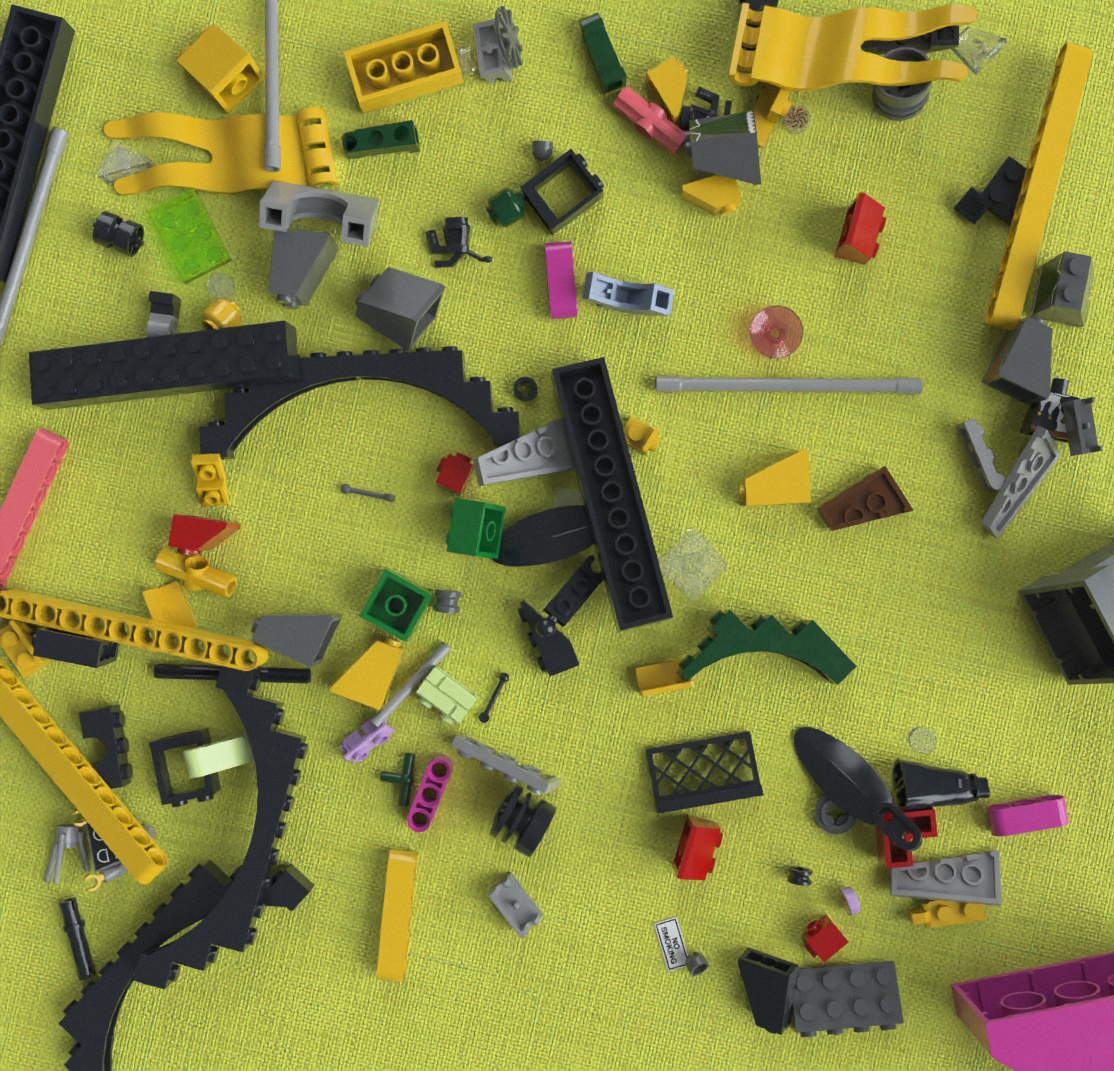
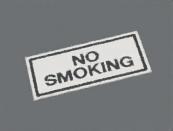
M677 917L654 923L668 972L686 967L685 962L688 953Z

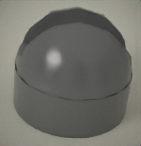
M532 141L533 155L541 161L549 159L553 152V142Z
M694 952L693 957L689 954L686 958L685 964L691 976H698L709 967L705 956L699 952Z

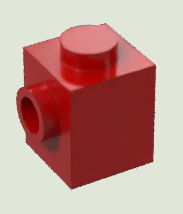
M457 452L456 456L449 454L447 458L442 457L436 470L440 473L436 483L462 495L475 468L474 465L470 464L471 458Z
M827 914L819 920L810 922L806 926L805 932L802 933L806 940L804 947L813 958L818 955L823 962H826L849 943Z

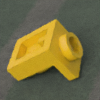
M633 416L629 418L623 429L627 445L644 455L648 450L653 452L661 439L656 436L659 432L657 428H652Z

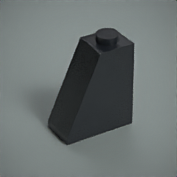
M748 947L738 958V966L755 1024L770 1033L782 1035L791 1023L798 964Z

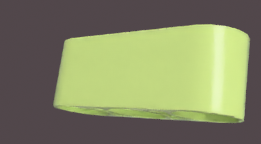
M247 733L183 751L189 779L254 761Z

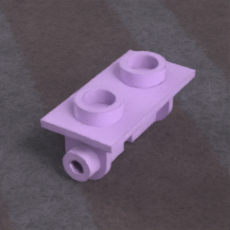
M369 719L361 726L365 732L364 736L356 730L342 741L340 749L345 754L343 758L353 763L364 760L369 755V751L377 745L385 743L396 730L385 724L387 719L379 727Z

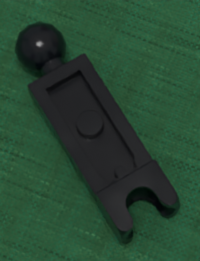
M589 555L543 609L549 616L540 618L536 622L535 630L538 636L542 638L552 637L556 632V623L564 627L603 581L602 572L595 573L591 569V564L595 560L594 555Z

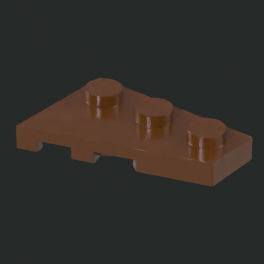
M886 466L879 468L816 508L830 531L914 511Z

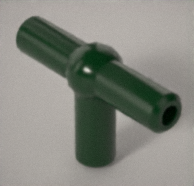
M405 753L402 774L382 771L380 775L381 782L401 784L398 805L402 807L409 806L411 785L414 782V753Z

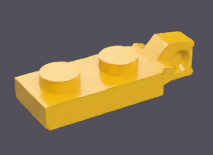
M926 899V902L921 903L922 908L908 910L909 921L913 925L925 924L926 928L986 920L983 904Z

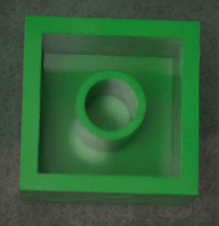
M455 498L450 511L452 520L450 531L446 536V552L498 559L506 507Z
M390 568L385 569L359 616L407 642L413 636L435 593Z

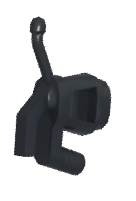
M699 86L695 97L710 103V110L693 104L690 106L683 105L679 128L683 131H689V120L716 117L719 103L718 94ZM725 101L723 115L730 114L732 101Z
M467 217L445 218L443 232L446 246L439 245L436 230L425 232L431 254H454L449 261H435L436 268L454 267L465 254L480 262H492L491 256L482 257L469 250L468 241L471 227L468 225Z

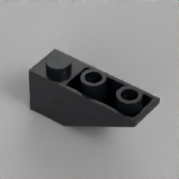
M525 600L521 601V607L518 608V612L522 622H528L531 632L527 633L532 647H538L541 657H538L537 660L542 672L547 671L549 677L578 666L579 661L570 638L557 627L556 632L550 638L538 636L535 624L544 616Z

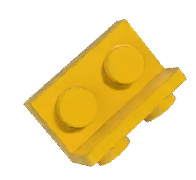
M11 619L9 620L10 624L0 630V645L22 677L27 678L52 659L33 656L32 638L35 634L33 624Z

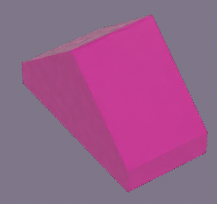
M1114 952L951 984L957 1016L990 1056L1015 1071H1114Z

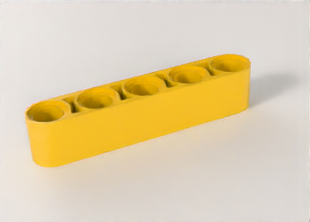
M391 849L389 853L376 979L403 982L405 978L418 855L414 851Z

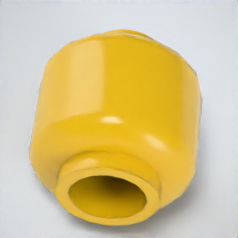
M217 299L203 311L202 326L204 330L240 326L242 323L241 309L234 301Z

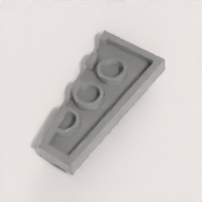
M562 418L473 459L479 486L575 469Z
M1037 426L994 502L984 515L981 524L989 535L998 539L1061 454L1047 429Z
M465 735L455 736L451 746L458 749L457 753L468 759L474 757L481 761L480 765L492 771L496 768L504 772L503 777L515 783L521 781L528 785V790L539 795L542 792L547 793L557 789L562 780L556 776H553L552 779H547L541 776V770L534 766L522 765L521 767L517 765V759L509 755L499 753L496 756L494 755V748Z
M999 850L957 858H945L938 861L913 863L911 867L890 868V896L999 906L1001 905Z

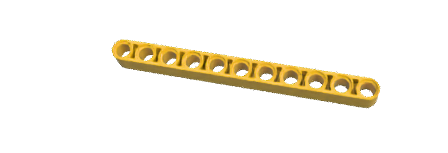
M1066 42L1058 54L986 312L985 324L1014 331L1019 323L1091 65L1093 49Z
M16 589L0 591V617L243 671L255 669L263 665L268 659L267 648L254 641ZM76 614L79 617V622L76 620ZM100 619L103 621V628L100 625ZM124 625L128 627V634L124 629ZM149 629L153 633V639L149 636ZM174 635H176L179 640L178 645L174 642ZM199 640L203 643L204 650L199 648ZM224 646L229 649V656L224 653ZM249 651L254 654L255 662L250 660L248 656Z
M0 657V717L129 873L141 884H149L168 865L167 856Z

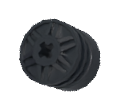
M516 785L498 808L493 818L492 829L489 835L496 838L501 829H505L501 842H507L514 834L517 836L514 849L530 857L547 831L556 812V807L540 799L532 808L529 806L532 793L528 791L523 800L520 801L519 797L523 788Z

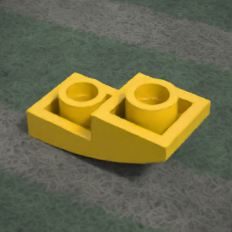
M220 454L193 455L191 464L198 480L196 490L202 506L229 505L228 487Z

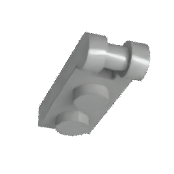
M971 419L956 425L983 489L988 491L1001 489L1005 483V478L995 470L992 463L994 462V456L992 451L985 446L982 439L984 432L980 424Z

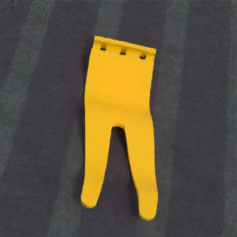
M742 3L728 79L740 86H752L761 81L796 91L817 90L850 82H863L881 86H905L934 80L962 81L968 73V68L963 63L940 59L919 62L890 60L864 52L861 49V45L864 41L903 40L947 26L971 25L977 18V10L972 6L944 5L914 12H897L882 8L866 7L846 10L830 16L808 17L770 6H764L763 11L756 12L749 8L748 3ZM746 23L761 26L758 28H752L747 26ZM741 46H744V47H747V48H756V50H754V51H747V50H744ZM737 69L743 71H752V73L742 74L738 72Z
M319 107L302 109L296 115H279V145L281 147V170L279 172H268L264 169V146L266 143L265 114L240 115L220 120H207L175 113L149 112L126 119L110 121L104 127L105 134L111 139L161 138L209 151L212 155V161L207 164L192 162L165 163L148 168L137 174L119 178L114 183V189L117 193L124 196L162 187H180L210 193L237 194L268 189L273 181L314 188L323 183H330L332 186L338 185L326 113L323 108ZM311 120H318L321 123L306 126V122ZM314 144H323L325 145V148H316L311 150L310 146ZM318 168H328L329 172H320L315 174L314 170Z

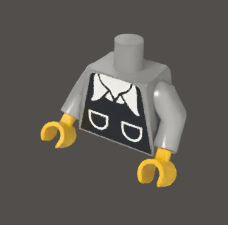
M76 808L72 811L73 814L80 813ZM133 815L135 819L139 822L138 817L136 815ZM84 817L79 821H72L76 826L86 824L94 871H100L98 875L88 874L84 876L83 881L91 877L95 879V885L86 890L95 891L99 888L101 882H109L128 871ZM153 826L143 827L154 840L155 831Z

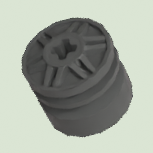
M913 47L896 48L883 56V58L904 62L930 60L924 52ZM932 81L905 86L874 85L872 93L874 107L881 116L890 120L904 121L913 118L926 105Z

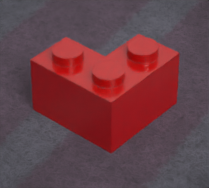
M935 809L901 811L920 829L923 838L938 837ZM891 814L885 815L884 822H891L893 816ZM875 826L879 862L886 869L913 866L912 851L901 850ZM911 833L904 836L905 842H911V839H913V834Z

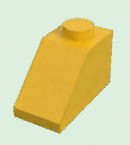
M673 56L648 71L645 83L659 106L668 115V119L676 125L688 80V72L682 62L678 63Z
M714 175L682 185L680 189L682 199L712 215L719 213L722 216L730 215L737 211L736 208H739L742 202L736 179L721 175Z

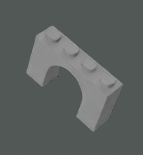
M273 181L260 200L259 228L287 232L294 220L300 218H322L342 225L341 242L368 246L377 225L379 199Z

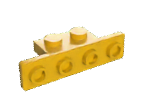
M770 83L765 84L753 109L758 147L764 148L779 116L785 117L792 103L787 99L791 91L797 93L796 90L784 89Z

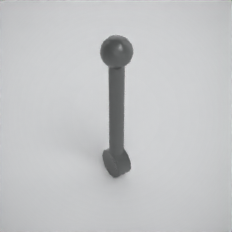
M343 484L340 489L343 494L350 492L384 499L389 502H394L395 498L391 494L356 489L348 484Z

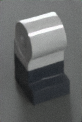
M150 291L149 302H151L147 325V338L176 334L181 299L171 293Z

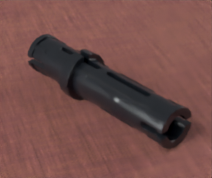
M76 897L68 898L64 902L58 903L65 924L63 930L64 933L67 932L78 978L79 980H85L96 975V970L84 931L85 921L84 919L81 920Z

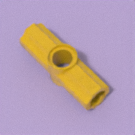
M164 548L159 552L155 561V569L183 580V585L188 590L200 591L206 589L229 598L237 585V578L235 576L210 567L209 561L202 556L185 557Z

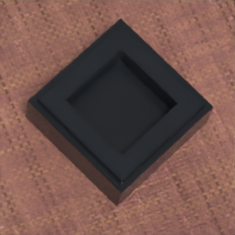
M971 186L953 209L975 225L993 204V201L974 186Z

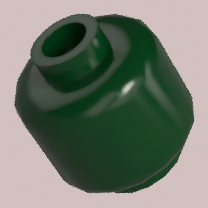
M506 187L489 197V206L486 207V210L495 226L500 224L503 228H507L524 217L523 207L527 204L519 191L514 193L512 189Z

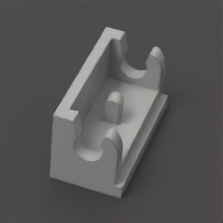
M495 19L473 24L480 77L485 78L491 84L495 83V78H502L505 82L512 81V69L506 63L498 43Z
M511 872L490 888L488 896L520 938H523L528 933V929L535 924L537 926L540 923L543 913Z

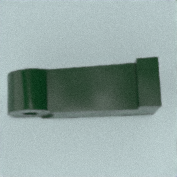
M597 12L579 19L580 29L584 38L583 41L603 94L626 86L627 75L624 68L620 65L600 14Z
M413 120L357 129L342 135L344 156L349 159L409 151L410 153L421 152L418 130Z

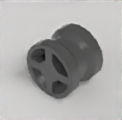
M435 590L437 603L434 605L433 611L460 613L458 600L461 598L462 592Z

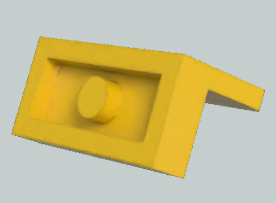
M180 581L142 592L153 620L195 629L198 628Z
M684 658L634 667L640 695L647 696L693 687L692 679L688 681L682 680L676 673L680 669L678 664Z

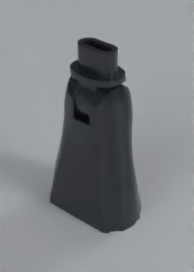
M899 759L895 761L892 776L895 789H898L896 800L898 809L901 811L964 805L971 801H978L979 798L990 797V789L986 777H977L974 773L969 774L960 770L939 768Z

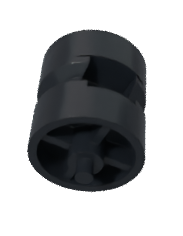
M108 211L102 212L96 222L93 223V241L98 245L106 248L114 246L116 251L129 257L135 256L140 247L144 245V227L142 224L131 220L124 222L120 216Z

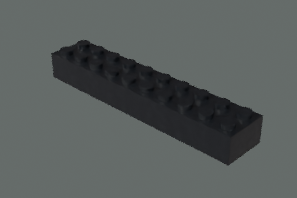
M13 4L10 8L0 45V281L6 282L75 34V30L64 18Z
M285 320L29 352L32 405L47 410L300 380L296 327Z
M601 357L552 369L551 380L617 633L670 620L673 618L605 359Z

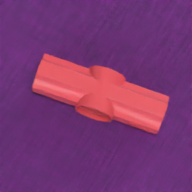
M628 86L619 93L613 103V107L632 121L635 129L645 138H653L672 155L678 153L686 142L685 132L668 119L666 112L653 102L649 104Z

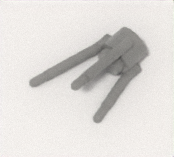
M74 824L56 826L45 883L50 882L53 869V883L57 884L59 882L64 848H74L75 842H78L84 871L88 872L90 870L84 843V831H79V826Z

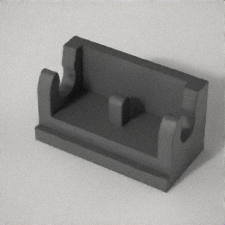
M1094 397L1062 403L1070 456L1103 451L1102 445L1098 446L1091 405V403H1095Z

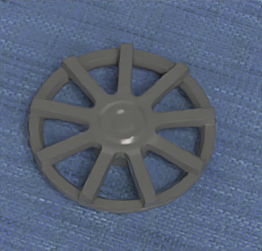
M504 5L498 7L495 12L497 39L506 63L510 68L517 69L523 64L520 57V51H523V46L518 41L517 32L519 28L514 26L512 11L507 10Z

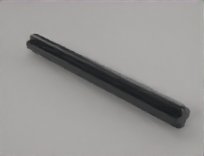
M156 664L153 674L155 678L217 681L221 666ZM257 667L260 668L261 682L299 684L311 682L312 674L310 669Z

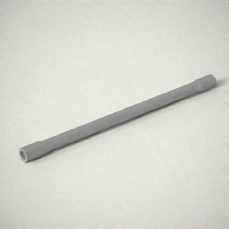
M265 0L266 143L264 146V169L268 172H279L281 170V147L279 145L278 0Z
M53 127L46 148V156L1 295L0 347L57 165L68 139L69 133L60 128Z
M656 376V392L795 391L920 394L922 391V379L690 378Z

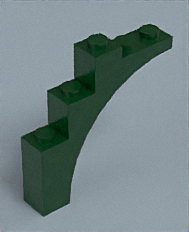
M719 610L709 619L711 624L707 627V630L713 637L707 636L697 646L700 650L693 656L687 655L678 664L680 669L676 673L682 680L688 681L703 668L723 658L740 653L761 651L777 653L798 660L814 669L830 684L835 685L843 681L857 666L813 619L805 621L801 619L790 629L792 632L790 635L772 615H765L764 617L759 615L750 623L752 629L749 630L731 610H725L724 612Z

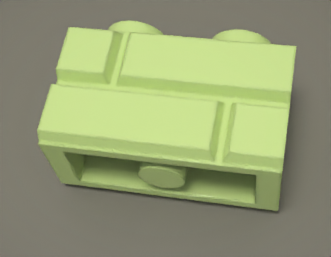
M437 665L416 691V694L420 696L418 700L430 709L434 706L441 711L439 716L449 724L453 722L459 724L479 697Z

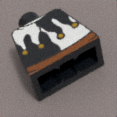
M1053 378L1049 398L1029 406L1020 429L1021 434L1032 436L1037 426L1048 430L1054 441L1068 443L1062 403L1080 399L1067 395L1068 380Z

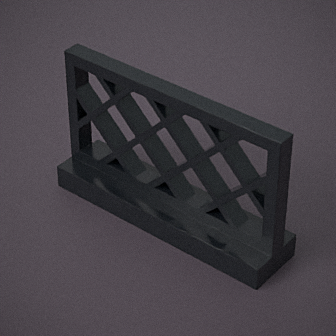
M750 732L646 749L658 814L764 795L762 785L760 784ZM745 738L747 750L742 757L729 749L735 739ZM729 741L726 747L720 742ZM715 743L724 749L716 762L703 754L708 744ZM704 745L700 751L694 748L695 746ZM683 748H690L698 754L690 767L677 759ZM678 749L674 756L667 752ZM663 752L672 758L664 771L654 765L652 754ZM726 752L739 760L731 773L718 765ZM747 755H749L750 763L744 760ZM700 756L713 764L705 778L692 769ZM674 761L687 769L679 782L666 774ZM742 763L751 768L753 780L742 782L734 776ZM716 767L729 776L721 786H715L708 781ZM655 770H657L659 773H661V775H660V777L658 778V780H657V778H656V772H655ZM689 772L703 780L697 790L690 791L681 785ZM665 776L677 786L671 794L660 796L658 784ZM732 778H733L735 781L738 782V783L728 784L729 781H730ZM705 783L711 786L710 788L702 789ZM679 787L686 791V792L676 793V791L679 789Z

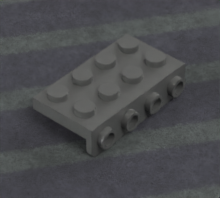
M885 961L798 969L792 1008L793 1031L796 1033L800 1032L801 1037L817 1036L816 1031L827 1030V1035L843 1034V1028H853L854 1032L870 1031L869 1026L880 1025V1030L897 1029L896 1024L904 1023L895 962Z

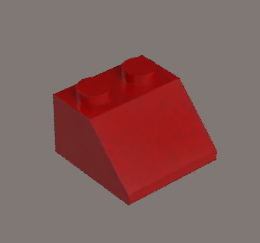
M860 192L848 206L834 256L863 265L871 258H875L879 248V243L876 242L877 235L882 233L886 223V217H883L885 207L866 193Z
M173 514L168 546L176 547V553L201 555V551H210L237 532L241 524Z
M687 814L672 863L677 878L683 880H705L707 873H712L715 865V858L712 856L715 847H720L723 833L720 832L721 828L718 823Z

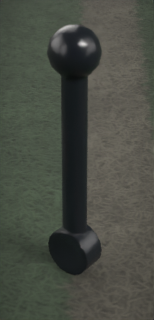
M505 672L499 675L500 681L485 711L479 715V720L482 723L488 722L490 718L489 713L504 683L509 681V675Z

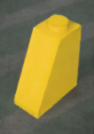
M808 449L800 450L743 479L742 485H738V500L743 501V507L811 503Z
M385 637V640H377L331 687L330 692L381 710L385 705L405 648L399 646L401 642L394 638Z

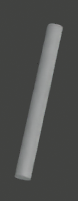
M443 642L371 719V722L379 727L444 658L451 648Z

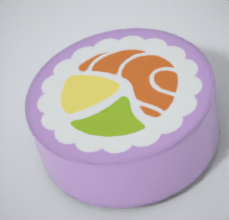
M850 887L839 890L842 904L848 915L852 916L859 913L861 910L860 903L854 890Z

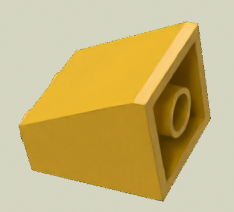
M214 23L210 27L203 29L198 39L191 46L184 48L180 53V57L176 60L183 70L227 114L265 78L253 58Z

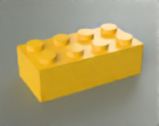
M446 21L344 51L356 96L364 114L464 84Z

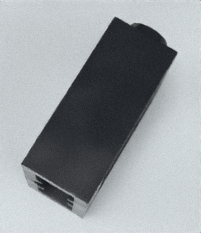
M572 149L568 150L520 187L521 195L552 236L603 198L602 188H604L602 181L596 174L593 176L586 168L588 164L580 153L576 155ZM571 166L591 195L558 219L538 194L537 190Z
M49 627L37 629L32 638L33 656L93 668L115 662L119 647L117 642Z
M209 728L158 738L149 742L162 805L171 804L172 807H179L188 804V800L197 798L198 802L213 799V794L221 790L218 772L204 776L206 787L173 794L164 750L197 743V747L212 743Z

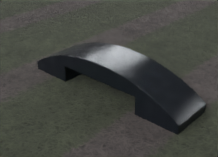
M959 25L947 26L903 40H868L862 43L861 49L864 52L885 55L889 51L900 47H913L924 53L952 49L959 46Z

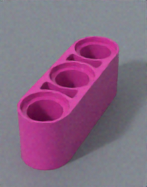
M571 241L545 243L551 320L578 317Z
M446 755L435 756L426 769L407 818L408 826L414 832H424L433 821L453 770V762ZM438 762L445 764L447 772L445 774L436 773L433 767L434 764ZM427 787L434 788L437 792V797L434 799L427 798L424 794V789ZM416 812L424 813L427 816V822H417L414 814Z
M1047 795L987 807L991 834L993 836H1009L1069 824L1063 795Z

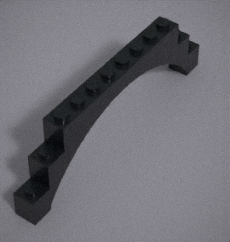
M456 346L442 347V351H432L431 348L422 347L416 348V352L405 353V349H390L389 354H379L378 350H365L363 355H353V352L340 351L337 352V356L327 357L326 353H311L310 357L300 358V354H298L300 380L251 386V392H249L248 388H235L233 393H224L226 425H224V421H209L208 426H199L200 454H220L221 460L234 459V451L247 434L266 416L293 398L316 388L354 380H383L408 384L448 400L476 420L493 438V445L495 447L503 446L520 438L519 412H513V407L497 408L498 412L493 413L491 381H486L485 377H471L470 382H466L464 353L462 350H458Z
M221 666L216 683V688L223 689L245 727L256 766L258 788L257 814L251 843L244 862L226 894L203 921L178 939L157 949L149 947L140 954L133 979L135 982L166 989L171 983L177 981L181 965L204 971L212 963L214 964L220 947L217 946L244 952L250 945L255 943L258 929L255 928L257 918L260 919L265 908V902H262L264 892L269 891L273 876L269 875L271 866L276 865L280 849H277L279 838L282 839L287 828V823L284 822L286 812L291 811L294 803V796H291L293 786H297L301 777V770H298L301 759H305L309 744L305 743L307 736L277 728V725H281L284 719L285 710L282 709L284 702L253 694L254 691L258 690L261 683L260 668L243 671Z
M211 860L204 866L199 863L188 874L192 879L186 885L181 882L170 894L173 899L167 905L163 902L153 912L156 918L150 924L146 921L134 933L137 936L133 943L127 941L117 952L120 957L114 963L110 960L98 972L101 978L97 982L92 979L81 991L84 996L79 1001L74 999L62 1011L66 1016L58 1024L78 1041L68 1052L71 1057L64 1064L69 1071H112V1048L115 1027L121 1006L133 983L140 954L149 947L159 948L181 930L205 919L226 894L235 880L241 865L229 877ZM293 864L287 870L281 867L273 876V882L269 891L264 892L262 902H265V906L287 907L292 912L315 885Z

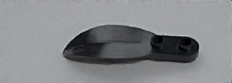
M584 505L551 508L518 521L502 532L498 559L492 558V560L500 565L510 567L535 566L559 561L586 550L594 545Z
M802 727L796 731L794 744L801 762L819 788L837 806L854 818L877 826L903 851H915L921 846L923 836L920 829L896 807L887 785L863 757L843 742L821 730ZM887 814L893 816L892 821L889 823L884 822V817ZM908 833L913 834L911 842L904 841V836Z

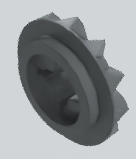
M825 794L821 799L817 800L814 810L816 822L824 831L830 834H842L849 831L854 826L856 818L846 812L838 814L834 823L833 816L825 811L833 810L835 803Z

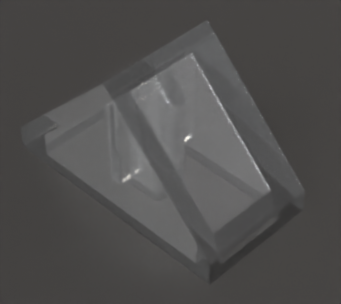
M967 27L959 34V46L951 50L976 75L995 58L1007 44V40L994 34Z
M114 139L96 172L101 180L106 184H110L119 178L137 174L156 165L147 156Z

